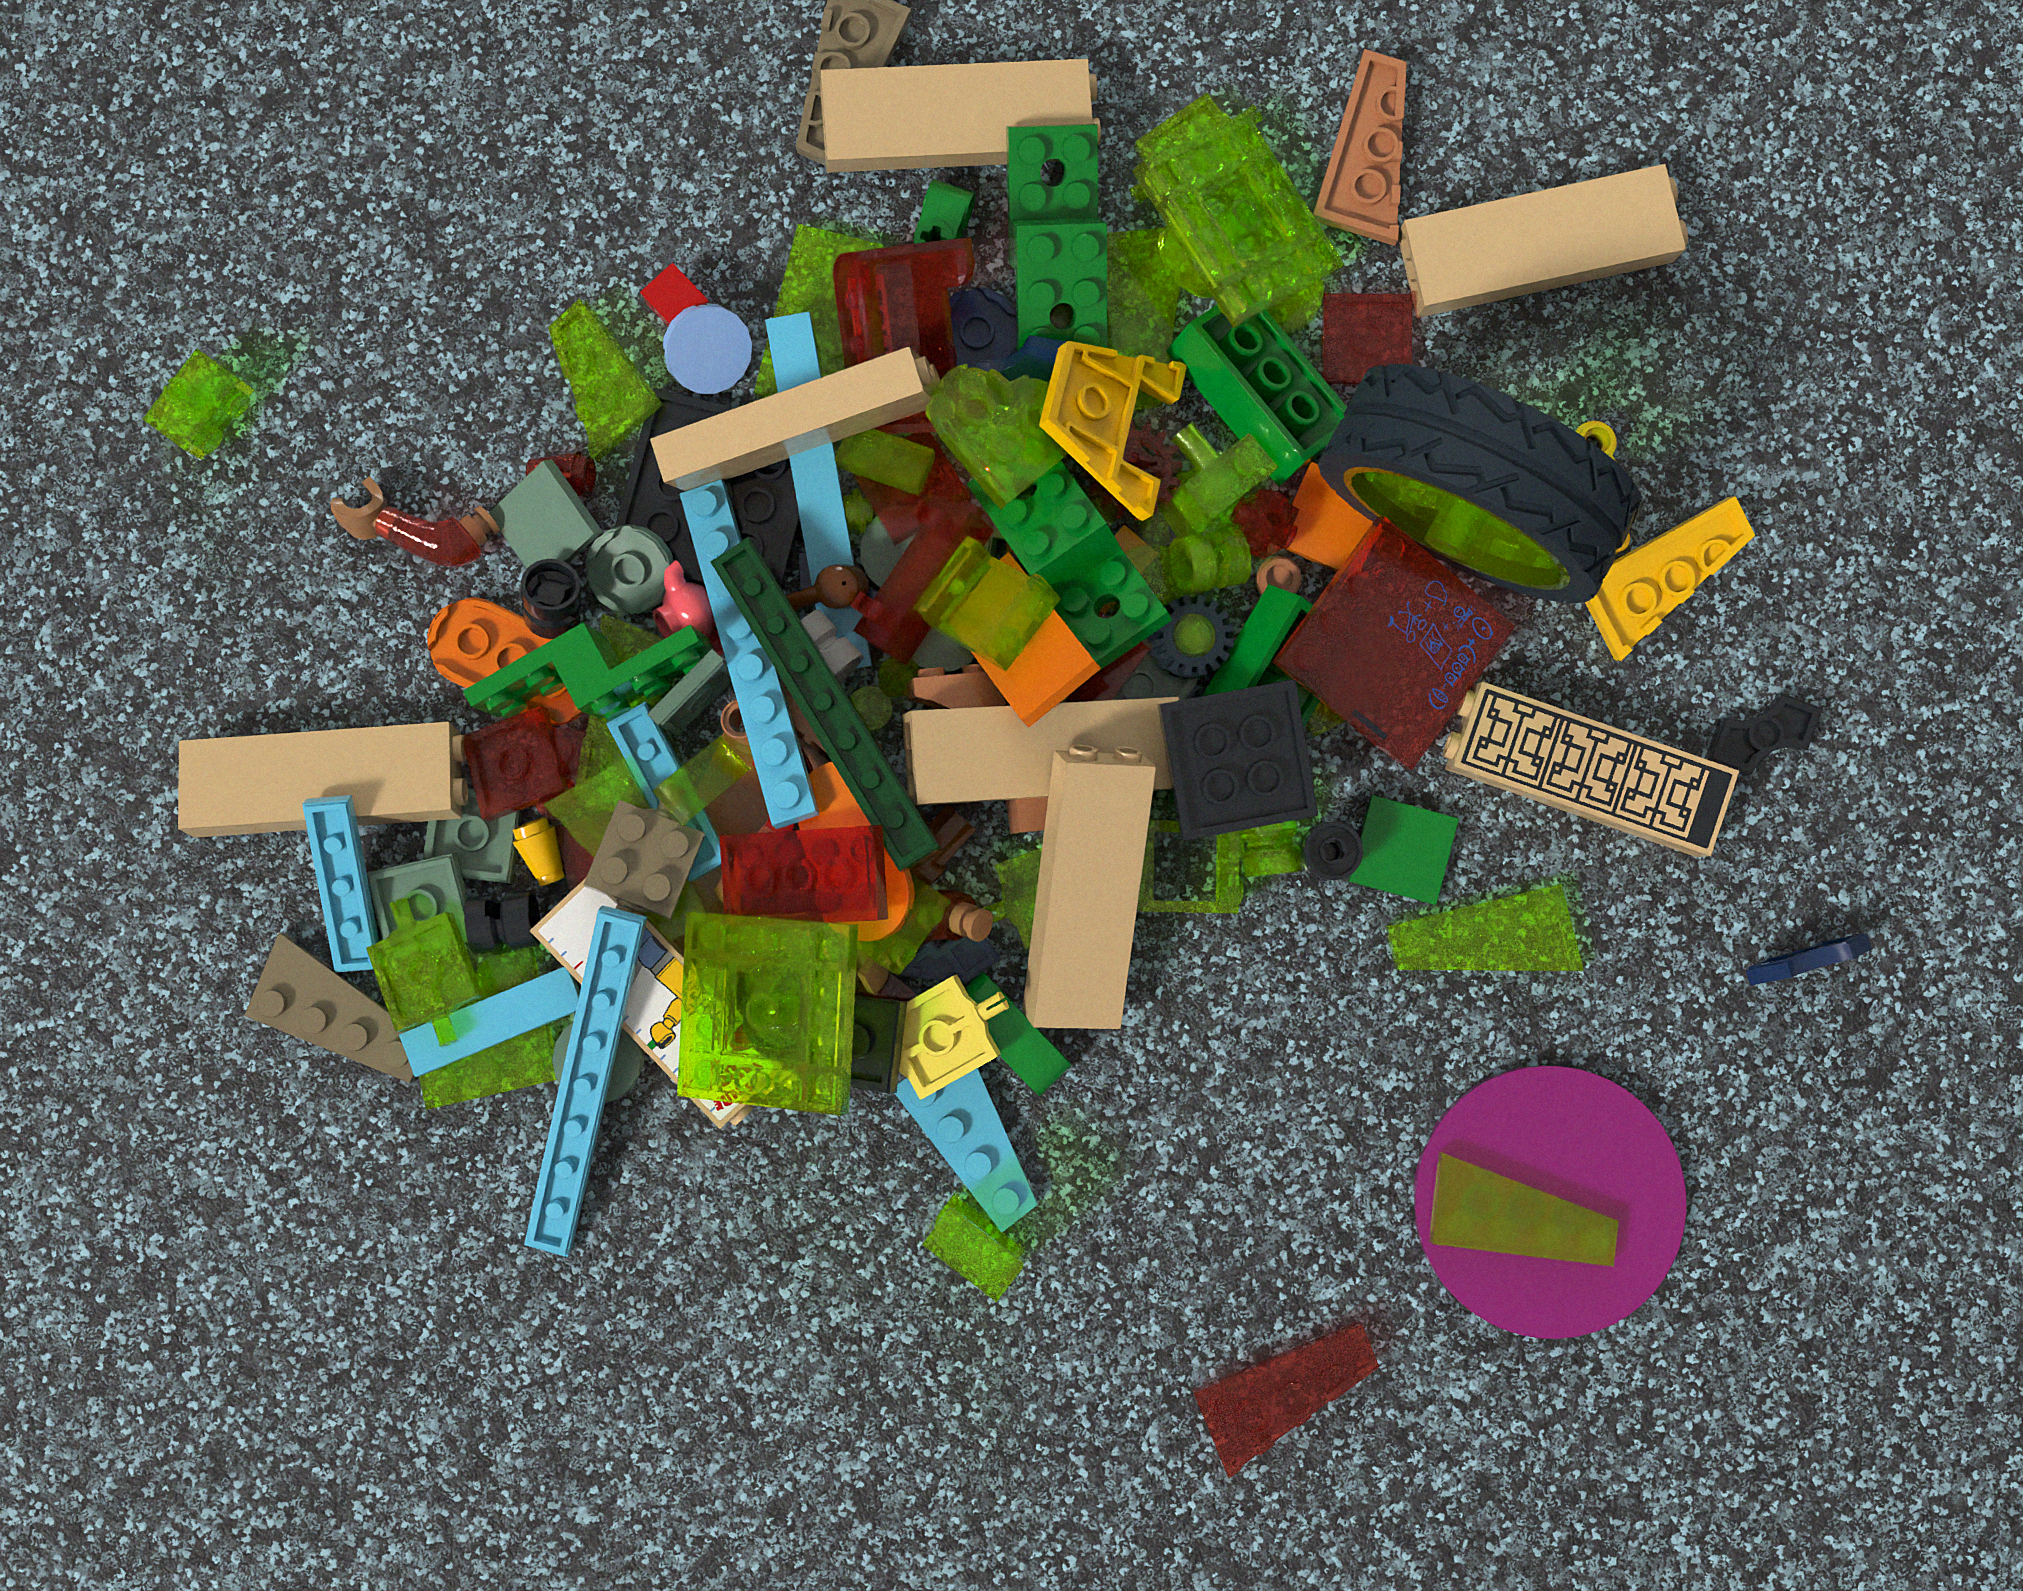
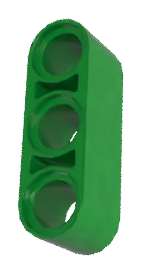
M984 971L965 987L969 997L977 1004L990 998L997 992H1001L1004 995V999L991 1005L990 1008L992 1009L1007 1000L1009 1009L986 1020L989 1033L1001 1053V1058L1038 1096H1041L1073 1066L1038 1028H1033L1025 1014Z

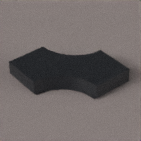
M1778 693L1775 695L1770 706L1753 719L1743 721L1730 718L1719 719L1704 759L1736 769L1740 775L1750 776L1760 760L1775 750L1782 748L1800 751L1808 750L1823 708L1784 693Z

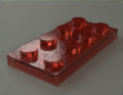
M882 825L719 836L725 927L878 921L888 919Z

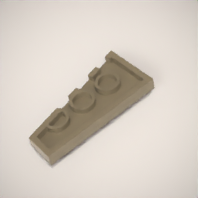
M827 0L821 22L818 48L812 65L809 92L806 94L796 143L798 154L826 166L820 93L821 70L888 67L912 17L910 8L893 0Z
M279 932L244 1016L408 1083L415 1082L416 1077L413 1074L399 1034L412 1030L414 1027L386 1006H381L365 994V991L355 983L347 981L337 972L335 973L329 964L317 955L309 953L287 933Z

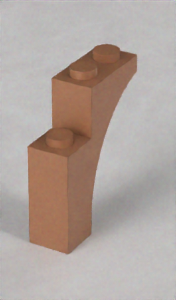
M980 664L962 666V674L945 675V670L942 667L917 670L918 678H913L906 682L907 700L923 704L932 709L1006 706L1005 697ZM1048 797L1005 800L1010 834L1044 830Z

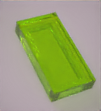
M720 735L660 783L653 792L684 826L745 776L750 768Z

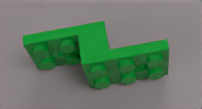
M1098 125L1006 126L1009 264L1015 269L1017 351L1024 345L1029 335L1107 348V223L1098 217ZM1050 159H1058L1064 166L1063 178L1054 185L1045 184L1040 175L1042 165ZM1059 303L1070 304L1073 308V319L1065 327H1055L1050 322V312Z
M1040 432L966 483L1044 597L1101 669L1172 621L1165 607L1120 547L1103 517ZM1027 485H1037V490L1033 496L1025 500L1017 499L1022 488ZM1110 602L1120 603V608L1113 617L1106 619L1099 617V612L1104 605Z
M583 622L463 690V693L471 707L496 717L503 716V718H509L524 711L528 707L526 702L539 694L548 696L566 687L578 710L600 720L606 718L607 721H611L631 710L630 703L645 695L649 699L665 692L670 688V680L683 673L686 675L711 649L715 652L716 650L707 636L692 625H688L621 663L608 638Z

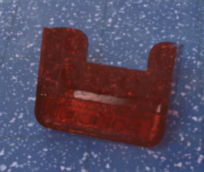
M971 237L842 253L836 258L833 266V281L845 369L897 350L911 347L920 357L925 356L929 365L934 364L942 385V390L936 392L940 405L861 433L869 435L942 432L993 422L991 396L985 384L978 378H958L957 354L954 346L951 306L949 304L947 288L966 285L972 278L975 259Z

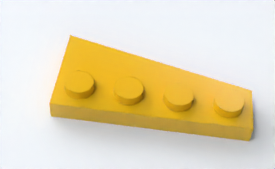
M1736 496L1725 498L1613 562L1608 574L1602 581L1603 583L1593 599L1585 602L1615 661H1622L1632 651L1631 648L1645 635L1653 632L1669 612L1678 604L1684 603L1695 592L1694 589L1709 575L1715 574L1755 536Z

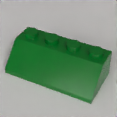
M1247 286L1239 289L1191 321L1166 350L1174 361L1187 365L1185 375L1278 487L1303 470L1324 452L1336 427L1344 418L1343 414L1347 406Z
M1268 584L1236 638L1233 647L1229 650V657L1226 661L1222 662L1221 667H1219L1203 696L1286 680H1295L1304 728L1357 637L1302 596Z

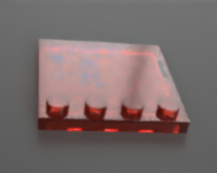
M1377 516L1275 657L1273 663L1404 769L1413 770L1466 696L1467 691L1471 689L1515 626L1387 517Z

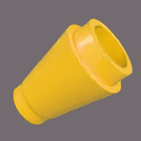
M542 817L512 829L516 839L512 843L534 877L538 880L540 886L548 885L565 877L555 825L550 826L547 818Z

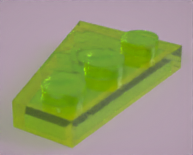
M579 298L548 326V330L564 378H568L577 402L574 408L579 422L584 424L590 442L587 444L591 459L600 461L663 404L588 301Z

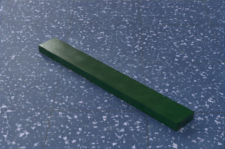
M748 537L710 561L897 869L903 872L940 849L941 846L754 542Z

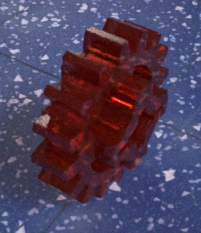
M1131 420L1122 459L1127 463L1135 462L1137 468L1156 478H1162L1154 508V516L1158 512V500L1166 505H1169L1173 497L1167 491V488L1178 490L1181 480L1172 476V474L1180 472L1183 463L1171 460L1177 453L1178 447L1177 445L1165 447L1163 442L1167 433L1164 430L1153 436L1150 434L1151 423L1146 422L1142 431L1135 430L1133 420ZM1141 444L1152 449L1157 456L1148 454L1141 448ZM1085 470V479L1096 480ZM1097 480L1090 487V496L1099 494L1104 496L1100 505L1102 510L1108 508L1111 504L1117 506V518L1122 517L1125 509L1128 510Z

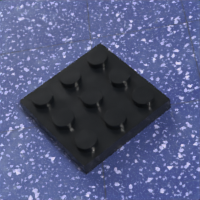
M1286 680L1157 704L1181 840L1187 841L1319 816L1295 680Z

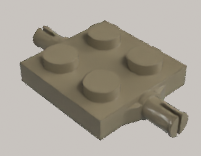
M665 785V790L657 809H642L619 800L583 885L607 895L617 904L615 909L630 913L634 911L652 912L671 920L706 836L704 832L683 825L674 817L681 796L684 794L682 790L675 788L673 793V786Z

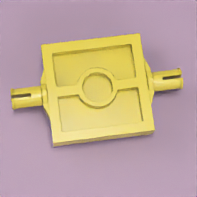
M956 974L907 1002L899 1072L910 1081L920 1100L1001 1055L989 1033L988 1022L986 1021L1000 1012L1009 1009L1007 1000L992 1009L990 1008L991 1005L1005 998L1001 992H997L995 995L977 1004L969 997Z

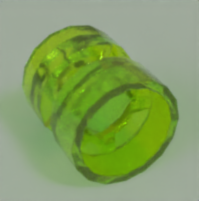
M1236 527L1207 532L1205 536L1199 533L1173 539L1169 546L1168 564L1175 587L1181 594L1186 596L1210 591L1214 586L1220 589L1246 583L1251 573V554L1243 533Z
M1297 820L1239 831L1240 840L1246 842L1248 846L1242 852L1244 877L1302 871L1300 846L1292 842V838L1298 834Z

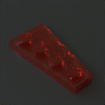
M1360 1321L1193 1389L1228 1479L1242 1470L1241 1467L1256 1455H1262L1274 1446L1275 1441L1295 1426L1298 1428L1312 1417L1311 1414L1329 1401L1333 1402L1379 1368L1377 1359Z

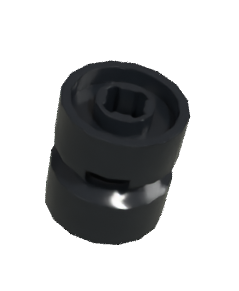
M543 559L530 565L522 575L520 586L523 602L522 613L525 624L533 634L546 639H555L580 623L581 582L578 573L570 564L558 559Z
M1337 821L1321 823L1306 830L1299 839L1296 848L1297 862L1303 872L1313 879L1320 881L1344 879L1353 874L1361 864L1363 856L1362 841L1357 832L1347 824Z
M533 890L507 892L502 900H499L495 894L467 897L464 907V923L467 941L474 955L500 952L504 944H508L512 950L540 946L541 942L530 932L541 920L538 901Z

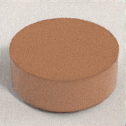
M1275 556L1267 559L1260 566L1256 574L1255 583L1257 590L1262 596L1266 587L1270 584L1295 594L1301 585L1299 567L1287 557Z

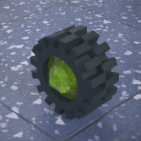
M1186 595L1164 606L1172 621L1148 637V643H1152L1153 649L1150 650L1152 658L1155 656L1160 662L1157 665L1162 670L1167 668L1171 671L1170 675L1174 677L1184 676V679H1192L1215 671L1221 667L1220 664L1227 660L1230 655L1227 652L1234 644V639H1230V633L1234 631L1233 623L1228 625L1226 618L1229 614L1226 610L1220 611L1217 608L1219 603L1215 600L1206 601V596L1202 595L1195 597Z

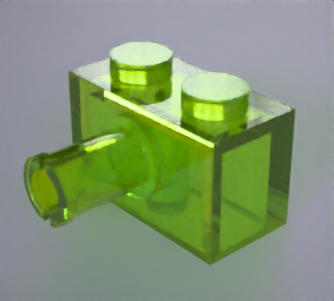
M196 348L176 376L168 380L170 382L169 385H164L163 393L144 416L143 420L183 450L202 460L205 454L211 453L219 446L223 438L222 432L233 418L239 417L247 409L250 402L249 396L253 393L254 389Z
M1194 422L1188 424L1187 429L1183 428L1171 440L1197 470L1194 473L1195 476L1179 489L1172 498L1171 503L1198 535L1263 485L1278 468L1250 433L1225 452H1217L1199 431Z

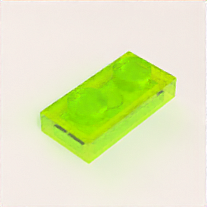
M870 429L844 438L834 461L837 468L919 496L935 460V451L929 447L894 435Z

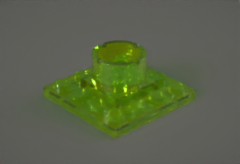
M1249 115L1146 159L1132 171L1141 184L1144 193L1150 198L1166 223L1161 229L1158 238L1159 252L1165 267L1171 269V276L1189 293L1201 298L1214 297L1219 309L1227 317L1233 328L1334 274L1345 265Z
M700 911L686 912L677 1096L838 1116L849 1114L858 924Z

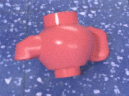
M675 560L665 569L664 587L666 592L663 596V606L653 611L655 624L664 638L671 636L688 625H692L707 636L717 654L722 655L724 652L718 630L715 629L716 623L706 588L699 584L686 582L683 568Z

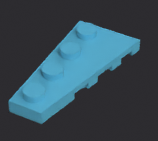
M979 1068L921 1100L907 1078L898 1083L895 1095L1001 1232L1005 1231L1037 1206L1036 1198L993 1104Z

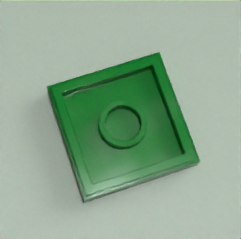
M1371 795L1359 835L1363 846L1361 864L1348 877V882L1436 905L1459 818Z

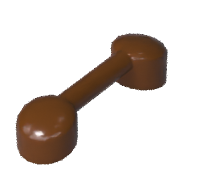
M834 564L821 570L813 586L787 594L786 596L795 611L819 602L832 609H850L864 601L867 597L869 584L865 573L858 567L849 564Z

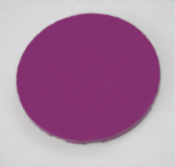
M1558 1065L1519 1067L1501 1072L1474 1085L1458 1097L1435 1123L1434 1130L1428 1138L1422 1154H1420L1415 1171L1413 1186L1415 1226L1422 1249L1436 1276L1445 1288L1475 1315L1492 1325L1523 1336L1542 1339L1578 1337L1597 1332L1624 1319L1639 1308L1662 1283L1675 1260L1684 1232L1686 1219L1684 1176L1673 1143L1654 1114L1626 1089L1597 1074L1572 1067Z

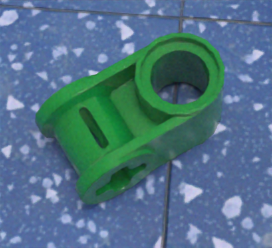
M934 178L932 179L925 195L921 216L913 238L917 261L922 268L931 272H939L951 265L963 231H965L973 211L976 199L975 192ZM935 240L941 241L942 246L937 245L934 251L927 250V246H932Z

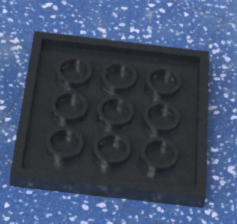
M653 388L615 527L632 524L648 528L663 539L672 552L673 560L678 561L682 566L684 578L704 584L680 493L685 491L664 483L650 439L735 408ZM789 458L723 481L727 486L742 541L749 537L754 542L782 590L801 525Z

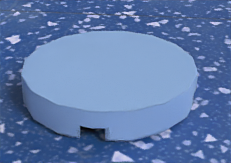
M706 303L707 305L697 307L694 305L680 312L671 321L664 335L665 364L667 370L683 387L698 394H716L731 388L743 377L751 361L752 341L748 328L734 312L718 304Z

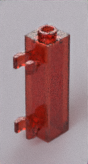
M941 495L933 508L920 499L910 514L922 525L874 599L859 591L850 605L863 615L853 632L905 666H907L994 532L981 519L984 511L965 498H961L956 503Z

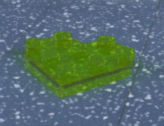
M962 364L949 370L933 389L931 399L926 405V415L941 440L995 504L1002 509L1068 454L1039 426L1049 383L1037 378L1028 379L1029 375L1021 376L1009 382L992 368L987 372L977 367L967 368L968 364Z

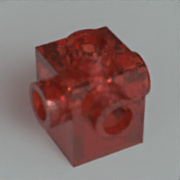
M1260 489L1248 498L1242 497L1232 511L1230 521L1233 523L1225 540L1240 547L1245 553L1264 560L1281 549L1286 550L1291 545L1298 530V526L1294 525L1300 509L1289 504L1288 499L1283 494L1274 490Z

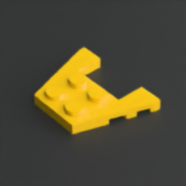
M1067 341L1057 351L1039 426L1137 519L1144 521L1153 516L1161 480L1122 459L1138 390L1149 394L1167 405L1173 404L1180 398L1187 365L1177 361H1172L1169 364L1155 362L1154 357L1145 355L1133 358L1118 355V351L1114 349Z

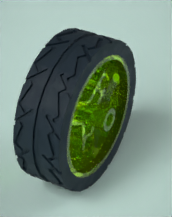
M1381 364L1369 368L1343 414L1344 418L1336 427L1318 462L1321 476L1333 490H1336V494L1363 516L1379 524L1385 531L1439 561L1441 560L1476 578L1544 600L1562 603L1563 601L1568 603H1585L1593 599L1615 560L1616 550L1622 547L1631 524L1634 523L1641 509L1642 495L1624 469L1595 444L1586 441L1582 435L1555 418L1478 382L1447 372L1441 373L1436 369L1411 364H1387L1388 366Z

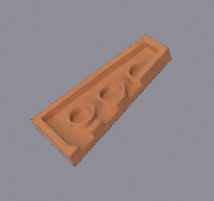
M1364 49L1312 215V221L1394 246L1398 242L1399 225L1397 224L1401 190L1399 183L1403 142L1401 141L1405 108L1406 61Z

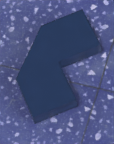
M913 912L905 918L907 921L902 928L891 936L901 950L891 958V961L899 972L906 976L945 981L957 974L961 983L965 985L1001 959L987 938L977 942L969 939V937L957 934L938 948Z

